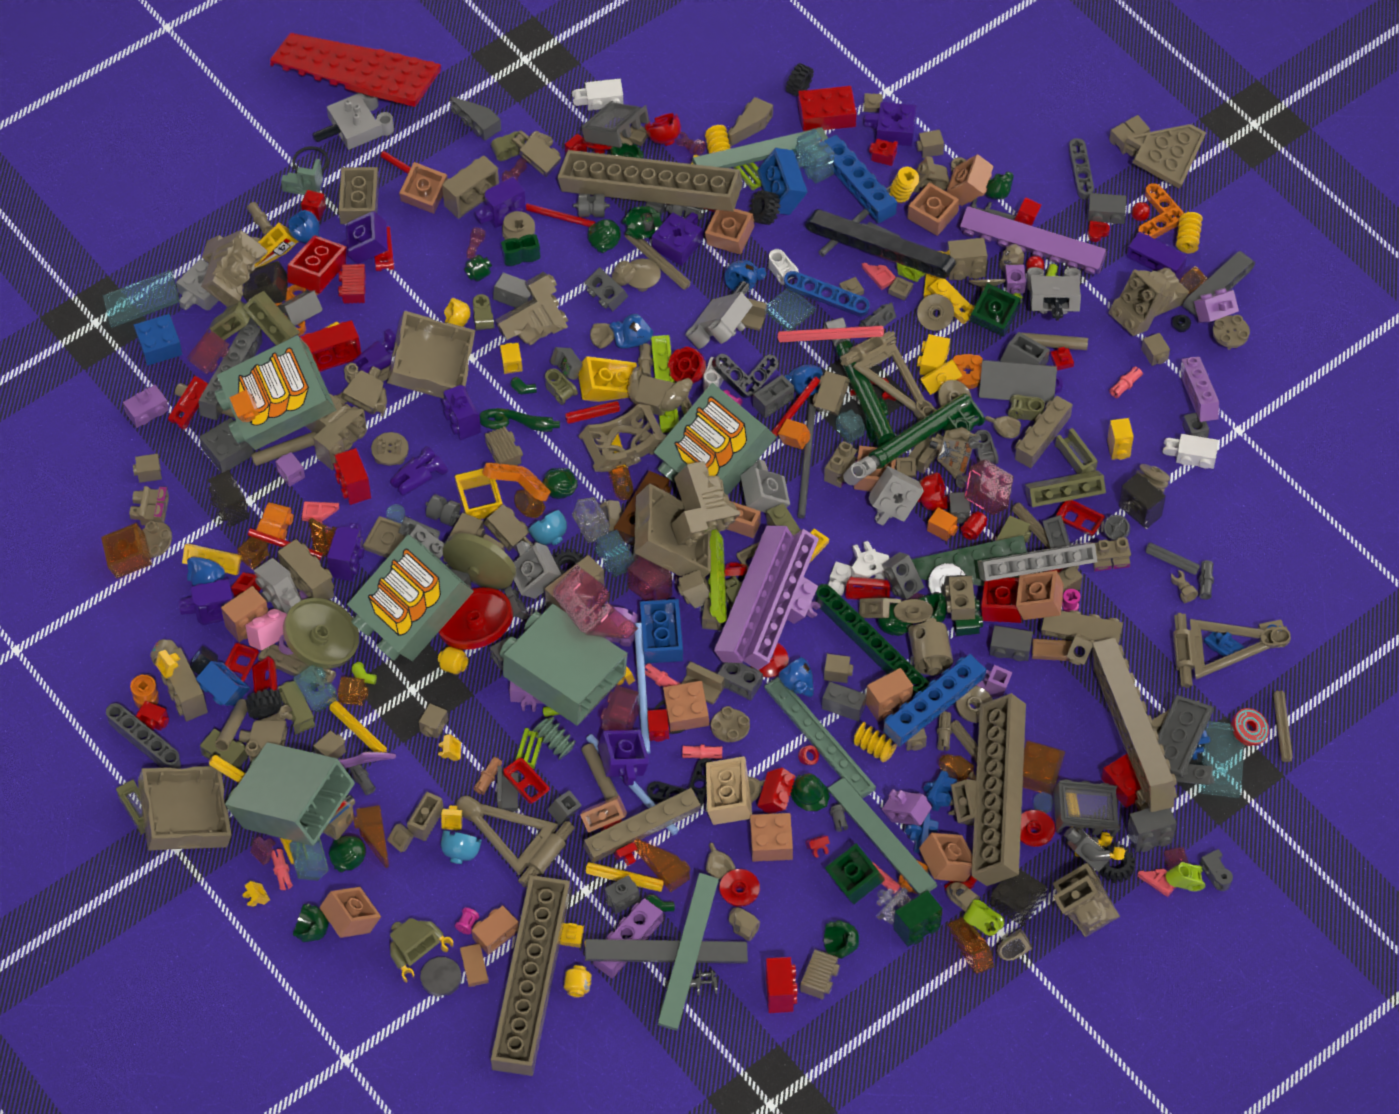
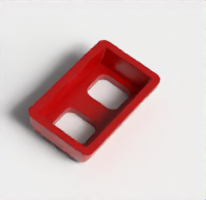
M1073 500L1065 501L1056 516L1061 515L1064 524L1089 536H1093L1105 518L1104 515ZM1069 511L1078 515L1074 522L1065 519ZM1085 520L1095 523L1092 530L1082 527Z
M850 577L846 584V598L856 600L890 598L889 581Z
M236 643L225 665L232 672L242 674L241 680L245 682L258 657L259 651ZM240 656L251 659L247 666L236 663Z
M268 656L252 667L254 693H257L259 690L263 692L264 689L269 687L273 691H278L276 663ZM269 670V679L266 680L265 673Z
M521 757L503 770L504 777L529 804L534 803L550 790V787ZM519 771L525 778L519 783L511 777V774ZM529 785H532L538 791L533 797H530L524 791Z

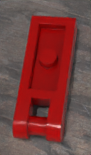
M387 227L388 250L375 256L376 272L388 268L389 270H394L390 227Z
M194 376L170 413L168 421L178 424L179 428L185 430L199 407L198 400L208 383ZM181 412L185 413L182 418L179 417Z

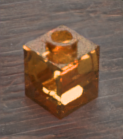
M250 537L237 549L238 555H242L241 561L251 569L256 568L269 555L267 542L254 537Z
M341 677L338 690L339 703L363 706L364 698L367 699L368 687L365 686V680Z

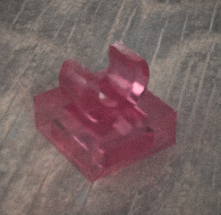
M259 836L253 840L250 853L265 865L270 862L271 854L274 850L272 846L276 843L271 838L264 841Z
M1184 847L1164 851L1163 855L1168 870L1181 862L1189 864Z

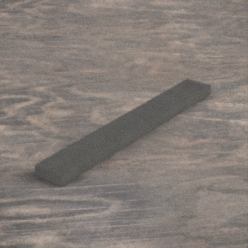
M585 939V961L675 962L680 941ZM702 941L696 963L747 964V942Z

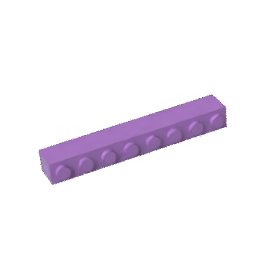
M968 206L960 225L961 231L967 236L973 237L976 235L984 238L986 242H991L992 240L1006 248L1011 244H1017L1023 253L1027 251L1032 253L1033 256L1050 258L1051 262L1060 264V262L1066 263L1070 268L1077 269L1079 267L1089 274H1100L1107 254L1104 248Z
M766 526L745 579L735 598L732 610L722 629L719 641L715 646L714 651L722 662L743 663L794 539L787 526Z
M802 529L793 536L794 539L743 660L757 670L767 665L771 660L819 538L805 529Z

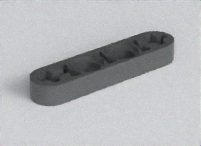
M1075 138L1070 141L1069 154L1076 190L1081 199H1089L1090 193L1094 192V185L1086 144L1082 139ZM1075 146H1078V148H1080L1079 153H1077V149ZM1082 159L1085 163L1077 164L1075 160ZM1084 173L1088 177L1083 179L1080 178L1078 175ZM1083 185H1086V190L1088 192H1085V190L1083 189Z

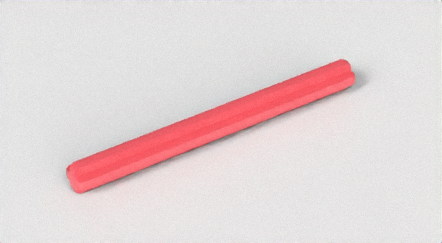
M883 326L780 331L777 338L779 342L882 337L884 336Z

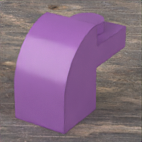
M994 665L992 671L986 670L985 679L976 686L985 689L991 697H1000L1006 690L1012 672Z

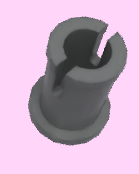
M835 805L831 807L830 811L837 832H841L842 827L844 831L848 829L844 815L845 808L842 805Z

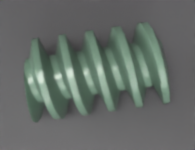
M546 718L535 727L533 732L539 731V738L545 736L543 743L550 742L548 748L550 750L556 748L553 754L555 756L561 754L559 760H561L574 748L573 746L576 741L568 742L571 735L563 736L565 729L558 731L560 723L553 725L552 723L555 718Z

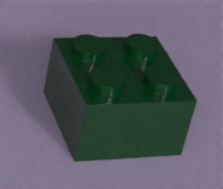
M987 283L971 313V322L1005 337L1021 306V298Z
M857 843L825 867L853 905L885 881L884 877Z
M927 890L895 911L893 929L907 947L912 944L916 945L923 940L924 936L939 930L943 908Z

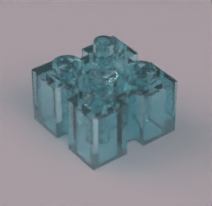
M814 128L797 137L795 146L796 160L799 168L805 169L807 177L816 184L834 175V165L832 162H834L835 153L827 143L823 142V138Z

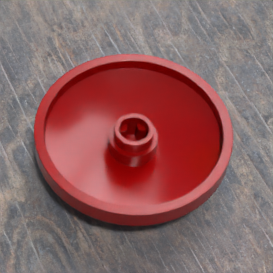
M492 588L472 589L474 592L439 631L441 639L447 645L462 650L481 648L499 639L508 630L513 620V608L504 593Z

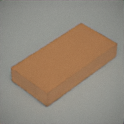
M1033 639L1032 659L1069 661L1070 658H1067V654L1072 641Z
M480 944L460 948L468 986L472 987L489 983Z

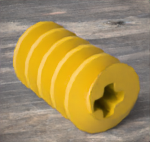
M724 125L712 126L705 132L709 154L731 148L727 129Z
M903 167L896 175L890 186L889 195L895 197L897 203L909 200L919 182V175L916 170L911 167Z
M1187 212L1180 216L1176 247L1181 252L1194 253L1199 249L1201 222L1203 219L1200 214Z
M863 722L854 735V745L860 746L862 750L867 749V753H874L875 758L880 757V761L886 762L893 755L897 744L895 743L892 746L891 738L885 741V734L879 738V730L871 733L872 726L866 730V723Z

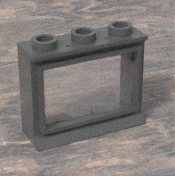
M610 101L582 125L585 142L621 147L620 132H622L623 137L630 138L631 123L634 129H640L641 123H649L647 106L645 105L640 108L639 106Z
M1068 779L1060 780L1053 789L1056 832L1060 833L1065 826H1072L1076 831L1092 828L1093 835H1099L1103 830H1109L1110 836L1114 838L1121 829L1118 823L1117 786L1107 783L1092 784L1088 781L1072 782Z

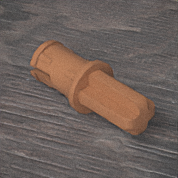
M494 757L486 770L481 772V777L473 788L475 792L484 795L491 782L495 781L494 776L498 771V766L502 765L500 759Z

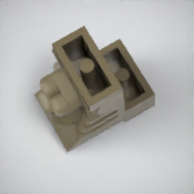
M242 230L224 238L218 235L208 240L201 258L207 261L209 265L201 287L227 307L238 303L243 296L244 283L250 278V272L255 270V263L259 262L267 254V250Z
M1169 268L1152 272L1135 269L1120 298L1114 300L1109 314L1129 333L1135 336L1147 331L1155 316L1183 305L1189 291L1179 282L1175 273Z
M545 272L524 282L533 299L495 319L502 335L507 340L518 335L524 343L533 345L539 338L545 337L551 332L553 334L568 327L566 324L568 319L565 313L557 308L560 304L555 295L553 296L552 294L557 291L555 288L557 283L553 276Z
M330 394L336 411L305 427L312 432H316V435L313 437L316 458L331 470H334L333 463H336L335 455L349 450L354 442L364 437L367 427L363 409L354 406L351 408L348 404H343L336 395Z
M704 461L686 465L674 478L685 511L671 524L678 545L685 544L686 546L696 544L697 540L702 538L703 535L712 532L711 530H726L740 515V511L737 510L735 504L730 502L728 495L724 493L723 480L719 476H709L708 468H706Z
M1088 863L1052 883L1058 892L1053 897L1065 916L1068 915L1075 925L1077 924L1085 937L1120 917L1094 868Z

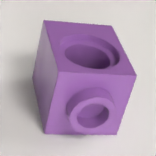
M1006 265V292L1010 294L1025 293L1024 265Z
M292 452L281 456L275 461L277 472L289 487L305 478L304 467Z

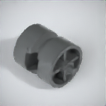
M579 194V202L573 206L579 209V217H589L590 215L604 217L605 209L610 207V204H606L605 194H594L593 197L590 194Z
M434 494L430 501L426 502V517L437 520L439 518L441 523L452 527L461 516L459 515L461 510L460 503L452 500L447 502L446 498Z
M1113 515L1106 520L1104 530L1111 540L1127 538L1130 534V524L1123 516Z

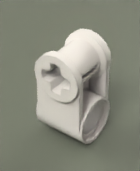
M774 249L770 252L768 267L779 283L785 285L784 277L789 271H799L782 250Z
M714 357L710 358L703 376L704 391L712 382L720 388L724 380L712 367Z

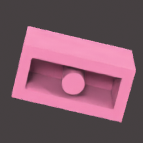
M272 609L265 615L254 618L250 623L246 624L249 645L263 650L278 642L283 635V623L287 614L277 609Z

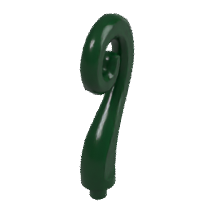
M493 408L484 410L479 414L480 424L494 430L507 427L510 423L509 419L515 420L536 431L552 432L553 428H560V421H553V417L531 416L509 409Z

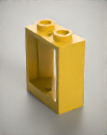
M483 469L455 475L456 488L465 514L481 520L488 518L503 505L496 480L483 475ZM490 484L495 503L469 509L463 490Z

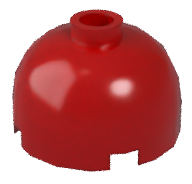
M673 113L663 114L654 118L655 122L652 124L650 121L648 124H645L644 128L649 139L654 143L664 144L665 146L673 144L681 132V123L677 113L675 116Z
M688 346L675 350L668 362L670 376L677 382L689 378L693 384L700 381L706 371L704 356L698 350Z
M940 473L930 474L920 480L924 492L920 496L918 503L922 502V505L930 511H936L937 508L947 509L948 496H945L944 490H946Z

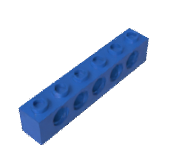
M834 135L818 144V156L878 224L897 214V201L895 197L889 195L885 186L881 185L875 175L867 170L866 165L857 159L856 154L848 149L844 140H840L837 135Z
M971 654L965 658H960L952 669L948 668L937 681L933 680L930 682L926 690L923 692L919 691L911 702L904 703L896 714L889 715L884 721L883 732L901 747L984 680L987 669ZM916 709H921L923 712H918Z

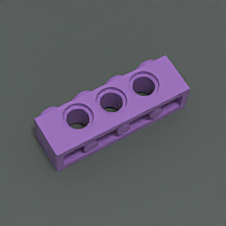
M1200 356L1181 359V378L1199 421L1217 420L1219 418V400Z
M644 898L640 903H636L633 906L631 914L620 921L616 931L610 932L606 940H647L663 922V911ZM637 921H643V922H644V923L641 924V925L635 924V922H637ZM625 935L631 936L630 939H623L622 937ZM593 961L594 966L612 979L627 963Z

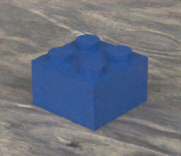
M170 314L134 324L136 336L147 366L183 355Z
M211 661L196 678L200 682V688L207 693L209 691L213 694V700L221 706H235L237 701L242 699L250 690V687L223 662Z

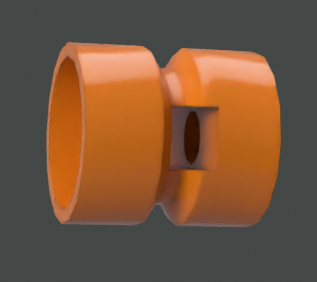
M139 675L132 680L130 688L135 705L141 708L145 701L157 705L159 694L155 680L149 675Z

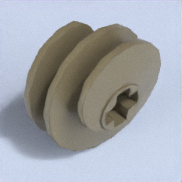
M515 211L505 216L502 226V234L505 240L509 238L519 239L524 235L535 233V223L533 218L527 213Z
M1141 464V470H1137L1136 475L1142 480L1143 485L1155 494H1163L1170 481L1169 475L1156 466Z

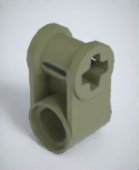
M519 131L498 137L491 142V147L497 160L505 161L519 155V147L511 140L513 137H517Z
M479 294L473 299L475 330L494 329L490 300L486 295Z
M549 369L546 372L545 387L558 403L563 405L567 399L578 395L574 384L558 369Z
M1013 395L1010 398L1011 408L1008 410L1009 417L1035 422L1037 416L1044 412L1045 404L1041 398Z

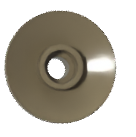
M1006 279L969 280V283L982 287L983 291L987 283L997 286L1004 283Z
M929 295L918 306V319L929 330H943L953 320V304L943 295ZM935 310L940 311V315L937 317L934 316Z
M946 381L941 385L938 392L939 403L942 407L950 402L951 398L954 399L962 393H966L971 397L970 391L960 381Z
M918 599L902 601L894 608L895 617L908 623L925 621L933 614L932 606L928 602Z
M975 686L956 701V708L959 714L967 721L979 723L980 705L993 699L985 689Z

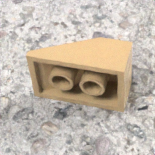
M745 756L706 763L707 812L713 825L750 819V815H752V802Z

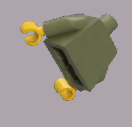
M410 918L403 924L395 922L392 925L390 955L397 968L402 970L404 982H408L405 977L406 973L412 974L414 978L413 970L407 968L406 965L411 966L439 944V941L441 942L440 947L443 952H448V947L444 943H448L453 947L452 938L444 937V933L431 921H417Z

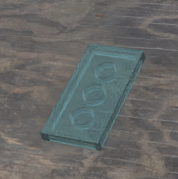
M171 270L103 295L109 325L112 328L180 302L174 275Z
M1208 721L1206 731L1207 735L1211 737V742L1204 744L1203 765L1213 766L1212 776L1215 779L1213 784H1201L1200 793L1240 798L1245 745L1235 737L1233 726L1231 727L1230 723Z

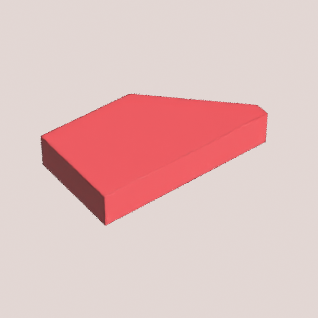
M862 264V269L881 290L892 285L896 279L894 274L884 265Z
M304 502L302 521L322 522L339 510V503Z
M1165 869L1138 872L1137 876L1166 897L1176 888L1168 883L1166 879L1167 871Z

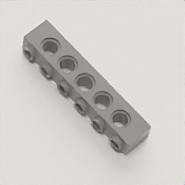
M1086 542L985 559L977 562L980 580L989 581L1098 561L1095 543Z

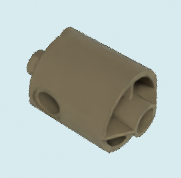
M928 618L924 623L908 628L914 667L919 673L932 676L939 675L953 665L949 636L945 624L936 622L935 618Z

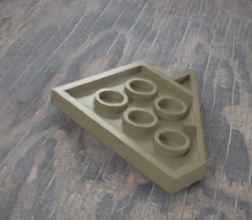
M1192 124L1129 136L1125 142L1138 149L1132 163L1180 188L1206 132Z

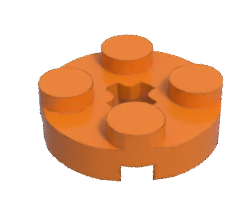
M972 354L956 355L953 361L962 374V377L958 378L957 381L962 382L968 389L978 387L981 380L983 358ZM970 369L972 371H970V374H966V371L963 370Z

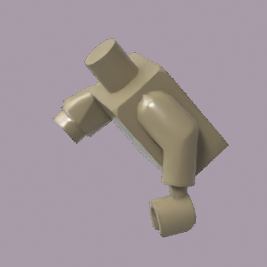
M354 363L346 365L344 373L349 385L343 391L341 398L372 415L375 412H380L383 417L387 405V395L385 388H383L384 382L378 379L381 370L372 366L369 373L358 371V366Z
M283 705L278 713L253 722L251 731H240L239 742L247 743L245 751L251 762L259 755L267 742L284 746L288 731L286 721L284 720L285 718L287 720L292 719V715L289 713L293 710L291 707Z

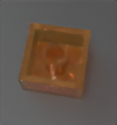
M137 523L101 537L107 566L116 578L152 565L146 536Z
M1027 741L1024 748L1023 788L1053 796V789L1057 784L1063 766L1065 751Z

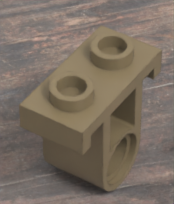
M926 156L916 168L919 182L913 192L919 193V187L925 188L929 182L942 190L947 189L950 183L947 168L934 164L933 157Z

